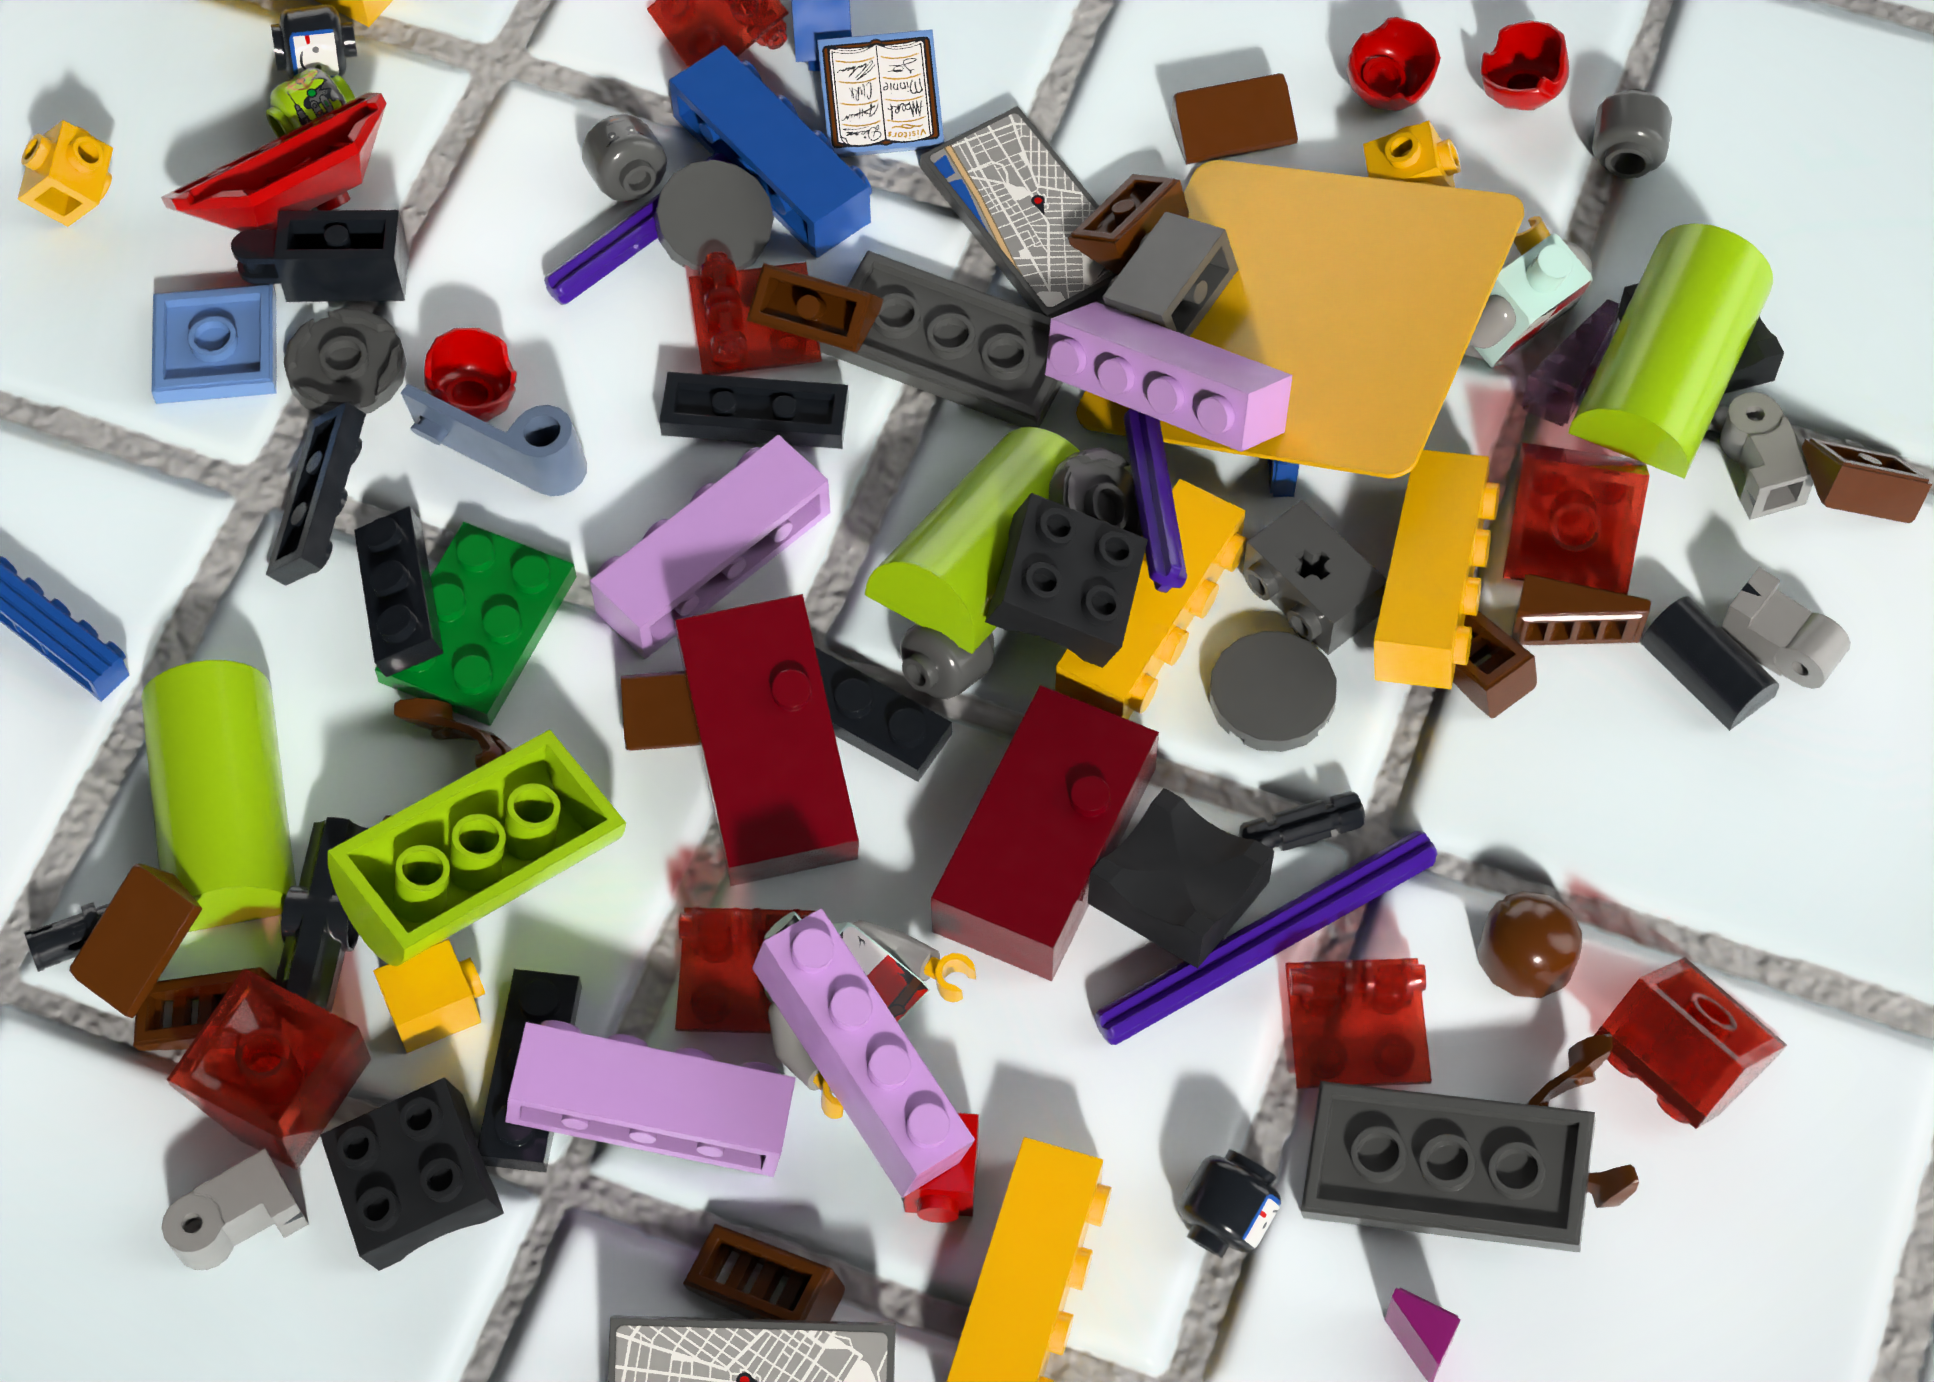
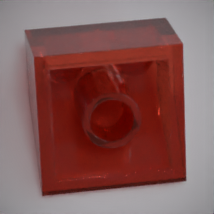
M1522 442L1511 502L1502 577L1524 581L1526 574H1532L1628 595L1650 477L1647 465L1631 458Z
M1686 957L1640 977L1594 1035L1612 1034L1613 1049L1607 1058L1608 1062L1620 1073L1630 1078H1638L1658 1095L1656 1097L1657 1103L1667 1115L1680 1123L1690 1124L1695 1129L1718 1117L1788 1046Z
M244 968L166 1080L171 1087L238 1140L259 1151L265 1148L270 1157L298 1170L320 1137V1134H322L370 1062L371 1057L358 1026Z

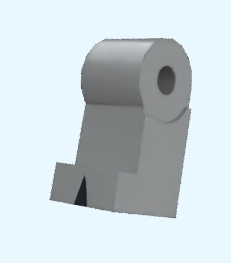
M1748 392L1735 397L1729 405L1720 436V444L1727 457L1739 463L1746 477L1740 502L1749 520L1805 505L1813 486V480L1802 450V444L1788 418L1784 415L1776 401L1766 394Z
M1758 567L1729 605L1721 628L1755 661L1779 676L1783 675L1803 687L1811 689L1820 688L1850 650L1851 641L1848 634L1833 619L1823 614L1811 612L1777 590L1781 580Z
M264 1148L176 1200L169 1206L163 1216L162 1232L166 1242L185 1266L194 1270H209L219 1266L228 1259L234 1246L273 1224L277 1226L284 1238L309 1224L278 1168Z

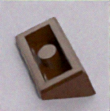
M1282 73L1178 92L1173 96L1171 121L1186 165L1297 144L1298 142L1288 85Z
M1132 174L1068 237L1070 245L1114 274L1119 275L1137 251L1143 237L1152 231L1165 212L1186 218L1189 217V210L1180 180Z
M763 263L746 321L858 353L881 310L884 299L871 293Z
M1813 438L1810 440L1805 439L1802 445L1817 495L1821 503L1827 508L1912 523L1916 519L1932 486L1928 478L1895 455Z
M684 671L621 675L626 750L700 746Z
M141 863L135 864L72 962L69 971L77 981L124 1016L134 1018L202 911V907L174 874Z

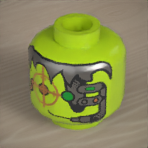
M310 67L280 84L271 92V108L266 110V117L273 132L279 138L354 100L355 96L349 85L340 75L331 78L323 70Z

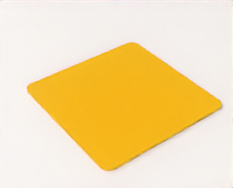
M1212 160L1199 166L1194 171L1184 191L1189 210L1188 218L1226 230L1238 271L1190 337L1292 375L1285 433L1240 452L1160 420L1163 442L1382 478H1397L1409 473L1416 466L1524 218V207L1521 200L1514 195L1227 160ZM1085 391L1078 404L1076 415L1079 423L1088 430L1126 436L1123 418L1130 408Z

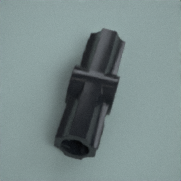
M327 817L324 821L314 822L299 886L293 885L290 887L285 898L281 921V934L285 944L277 969L271 1004L275 1011L287 1014L296 1020L317 1022L318 1019L331 1017L345 952L353 951L358 941L359 934L338 899L328 869V850L368 829L353 823L350 819Z

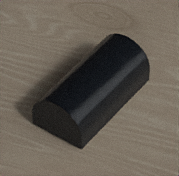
M1689 596L1682 597L1668 606L1652 622L1644 635L1642 645L1729 731L1776 696L1779 683Z

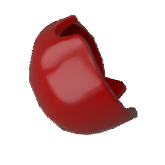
M1390 17L1375 30L1360 35L1348 57L1346 73L1352 90L1371 108L1400 111L1417 103L1428 92L1434 81L1441 57L1435 38L1420 23L1399 17Z
M1532 20L1510 24L1500 29L1494 50L1490 54L1484 52L1482 55L1481 75L1486 95L1505 108L1518 110H1535L1556 98L1563 91L1569 77V59L1564 34L1550 23Z
M453 328L435 338L425 359L424 385L426 393L484 422L495 418L508 409L516 391L514 385L517 372L513 369L509 360L507 344L500 337L481 328Z

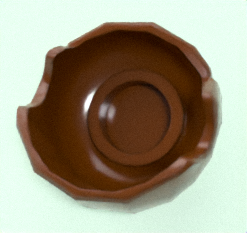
M1528 891L1510 894L1503 900L1498 901L1488 913L1477 951L1479 964L1494 985L1512 995L1543 998L1564 988L1571 980L1581 954L1582 930L1571 908L1550 895Z

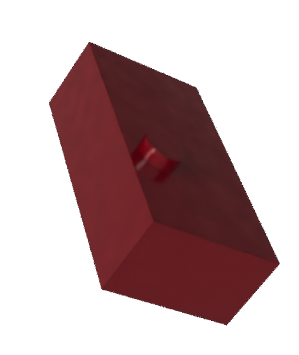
M803 594L675 620L678 647L730 886L858 859L859 838Z
M1040 685L931 897L932 932L1039 977L1053 981L1089 907L1087 902L1090 872L1103 857L1109 855L1118 847L1156 769L1159 732Z

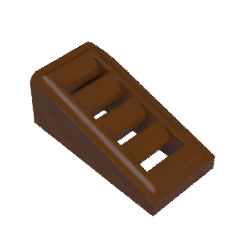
M1526 574L1516 609L1511 637L1521 645L1639 643L1650 612L1651 601L1645 598Z
M1478 610L1477 616H1465L1464 626L1472 627L1474 639L1471 640L1468 664H1456L1453 683L1481 711L1490 718H1495L1536 687L1535 656ZM1487 654L1491 655L1489 659L1478 667L1474 665Z
M256 967L157 981L136 1014L133 1047L139 1051L252 1048L276 1045L279 1043L281 1012L275 1011L271 1004L272 991L276 979L263 968ZM199 1000L197 1024L191 1025L192 1001ZM220 1000H227L225 1020L219 1021ZM165 1001H173L172 1027L163 1029Z
M716 1223L712 1227L683 1282L686 1289L748 1319L831 1321L845 1292V1286L832 1268ZM734 1251L740 1254L725 1284L717 1282L716 1280L731 1252ZM757 1263L764 1265L749 1294L742 1292ZM782 1276L789 1277L776 1304L770 1303L769 1301Z

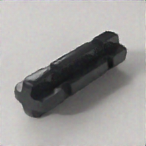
M1348 791L1331 796V803L1326 805L1323 800H1318L1272 814L1273 821L1267 822L1264 817L1245 822L1239 827V837L1257 840L1272 850L1279 846L1281 851H1286L1332 837L1331 830L1337 829L1338 833L1342 834L1361 828L1364 825L1365 811L1358 794Z

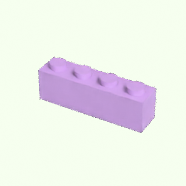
M1098 302L1051 318L1046 376L1240 452L1285 433L1292 375Z
M780 435L775 436L763 447L752 448L742 456L732 471L716 483H708L701 487L693 495L690 503L674 516L653 524L645 533L643 539L625 554L614 556L603 563L595 577L590 580L596 613L644 659L648 658L677 635L675 620L705 613L830 514L828 479Z
M823 909L815 911L763 941L752 969L902 1198L960 1163L975 1141L974 1137Z
M549 1020L542 1022L541 1025L526 1022L508 1096L505 1122L774 1177L782 1152L796 1077L782 1075L778 1068L761 1062H746L738 1066L714 1061L715 1059L712 1055L698 1049L681 1048L675 1052L651 1048L648 1047L645 1041L630 1035L615 1034L607 1039L583 1034L576 1026L562 1021Z

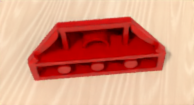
M366 93L162 196L161 199L168 209L238 232L245 230H277L279 211H309L315 207L317 211L336 209L351 199L347 191L363 182L387 103L382 93Z

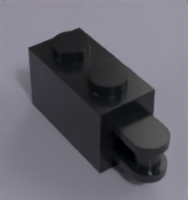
M399 210L279 211L277 230H245L238 233L231 242L233 256L238 261L237 268L240 277L251 284H281L286 302L405 301L409 250Z

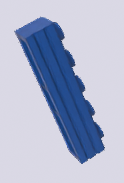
M0 556V622L102 702L130 676L123 661L126 658L124 652L112 641H108L105 644L97 638L99 636L98 633L88 622L83 619L76 622L70 617L71 612L60 600L56 598L52 601L48 600L43 596L44 591L33 579L27 577L25 580L21 579L16 575L17 570L6 558Z

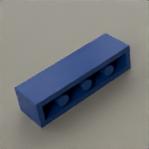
M723 45L669 79L673 117L711 155L719 152L723 153L734 165L739 166L754 176L769 196L773 216L816 259L871 223L870 195L872 194V188L865 174L855 165L849 167L834 152L830 141L821 131H812L798 117L794 106L785 96L781 94L776 96L762 82L758 71L749 61H740Z

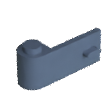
M407 384L401 391V395L414 421L410 429L415 434L436 445L443 444L538 493L548 496L565 495L574 491L583 482L587 474V461L568 414L559 407L541 405L528 409L515 420L507 432H504L410 384Z

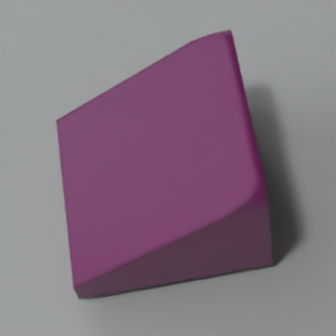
M1401 1287L1400 1289L1396 1288L1391 1297L1384 1320L1428 1382H1434L1454 1340L1461 1319L1458 1318V1315Z

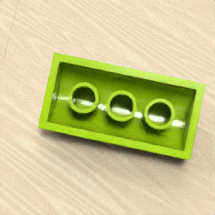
M1683 224L1666 231L1660 238L1574 416L1568 433L1685 479L1773 285V273L1764 255L1743 237L1713 225Z
M1023 427L1009 432L872 572L866 584L865 596L922 627L942 632L953 640L958 647L973 654L996 628V626L986 623L985 620L1003 568L1008 546L1009 529L1014 513L1031 493L1049 499V484L1057 466L1070 455L1080 451L1065 438L1042 428Z
M227 660L196 661L170 668L151 679L144 687L141 695L158 867L160 870L174 874L202 907V911L188 932L282 915L287 892L290 887L296 886L272 688L269 680L261 671L250 665Z
M549 729L328 850V869L338 899L360 937L381 960L389 965L399 966L619 840L625 832L626 822Z

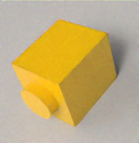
M449 939L430 947L399 966L387 964L373 970L406 1054L481 1023L474 999L485 994L483 985L471 957L458 962Z

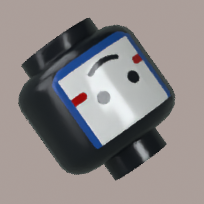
M323 4L288 8L281 13L279 24L271 25L277 71L286 70L289 78L310 67L323 70L331 78L336 75L342 77L346 71V58L357 57L353 22L341 23L339 12L332 5Z
M1231 1149L1228 1150L1225 1157L1212 1155L1205 1158L1178 1204L1180 1215L1193 1225L1186 1237L1220 1258H1223L1229 1247L1239 1252L1253 1251L1258 1246L1281 1205V1197L1272 1186L1277 1177L1261 1165Z

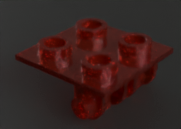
M656 0L647 8V11L687 67L695 64L723 45L738 57L755 42L774 50L780 48L787 40V34L785 33L787 25L783 18L789 12L780 0Z
M712 252L705 257V262L700 267V275L689 277L702 374L723 375L822 362L819 342L746 321L762 267L736 271L735 263L728 259L727 254ZM806 262L776 266L808 275Z
M684 907V913H680L679 939H682L675 1030L771 1034L768 1018V1009L771 1002L765 994V987L752 967L762 943L765 941L766 933L775 923L793 911L801 919L815 911L801 909H741V907Z
M1418 958L1285 963L1296 1089L1319 1088L1320 1081L1361 1086L1431 1084L1432 1079L1422 991L1426 990V969L1424 964H1419Z

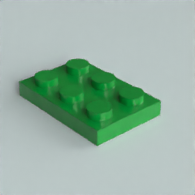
M463 522L431 575L444 653L389 677H385L381 670L376 667L375 673L378 682L417 698L450 703L453 712L491 726L577 576L574 564Z

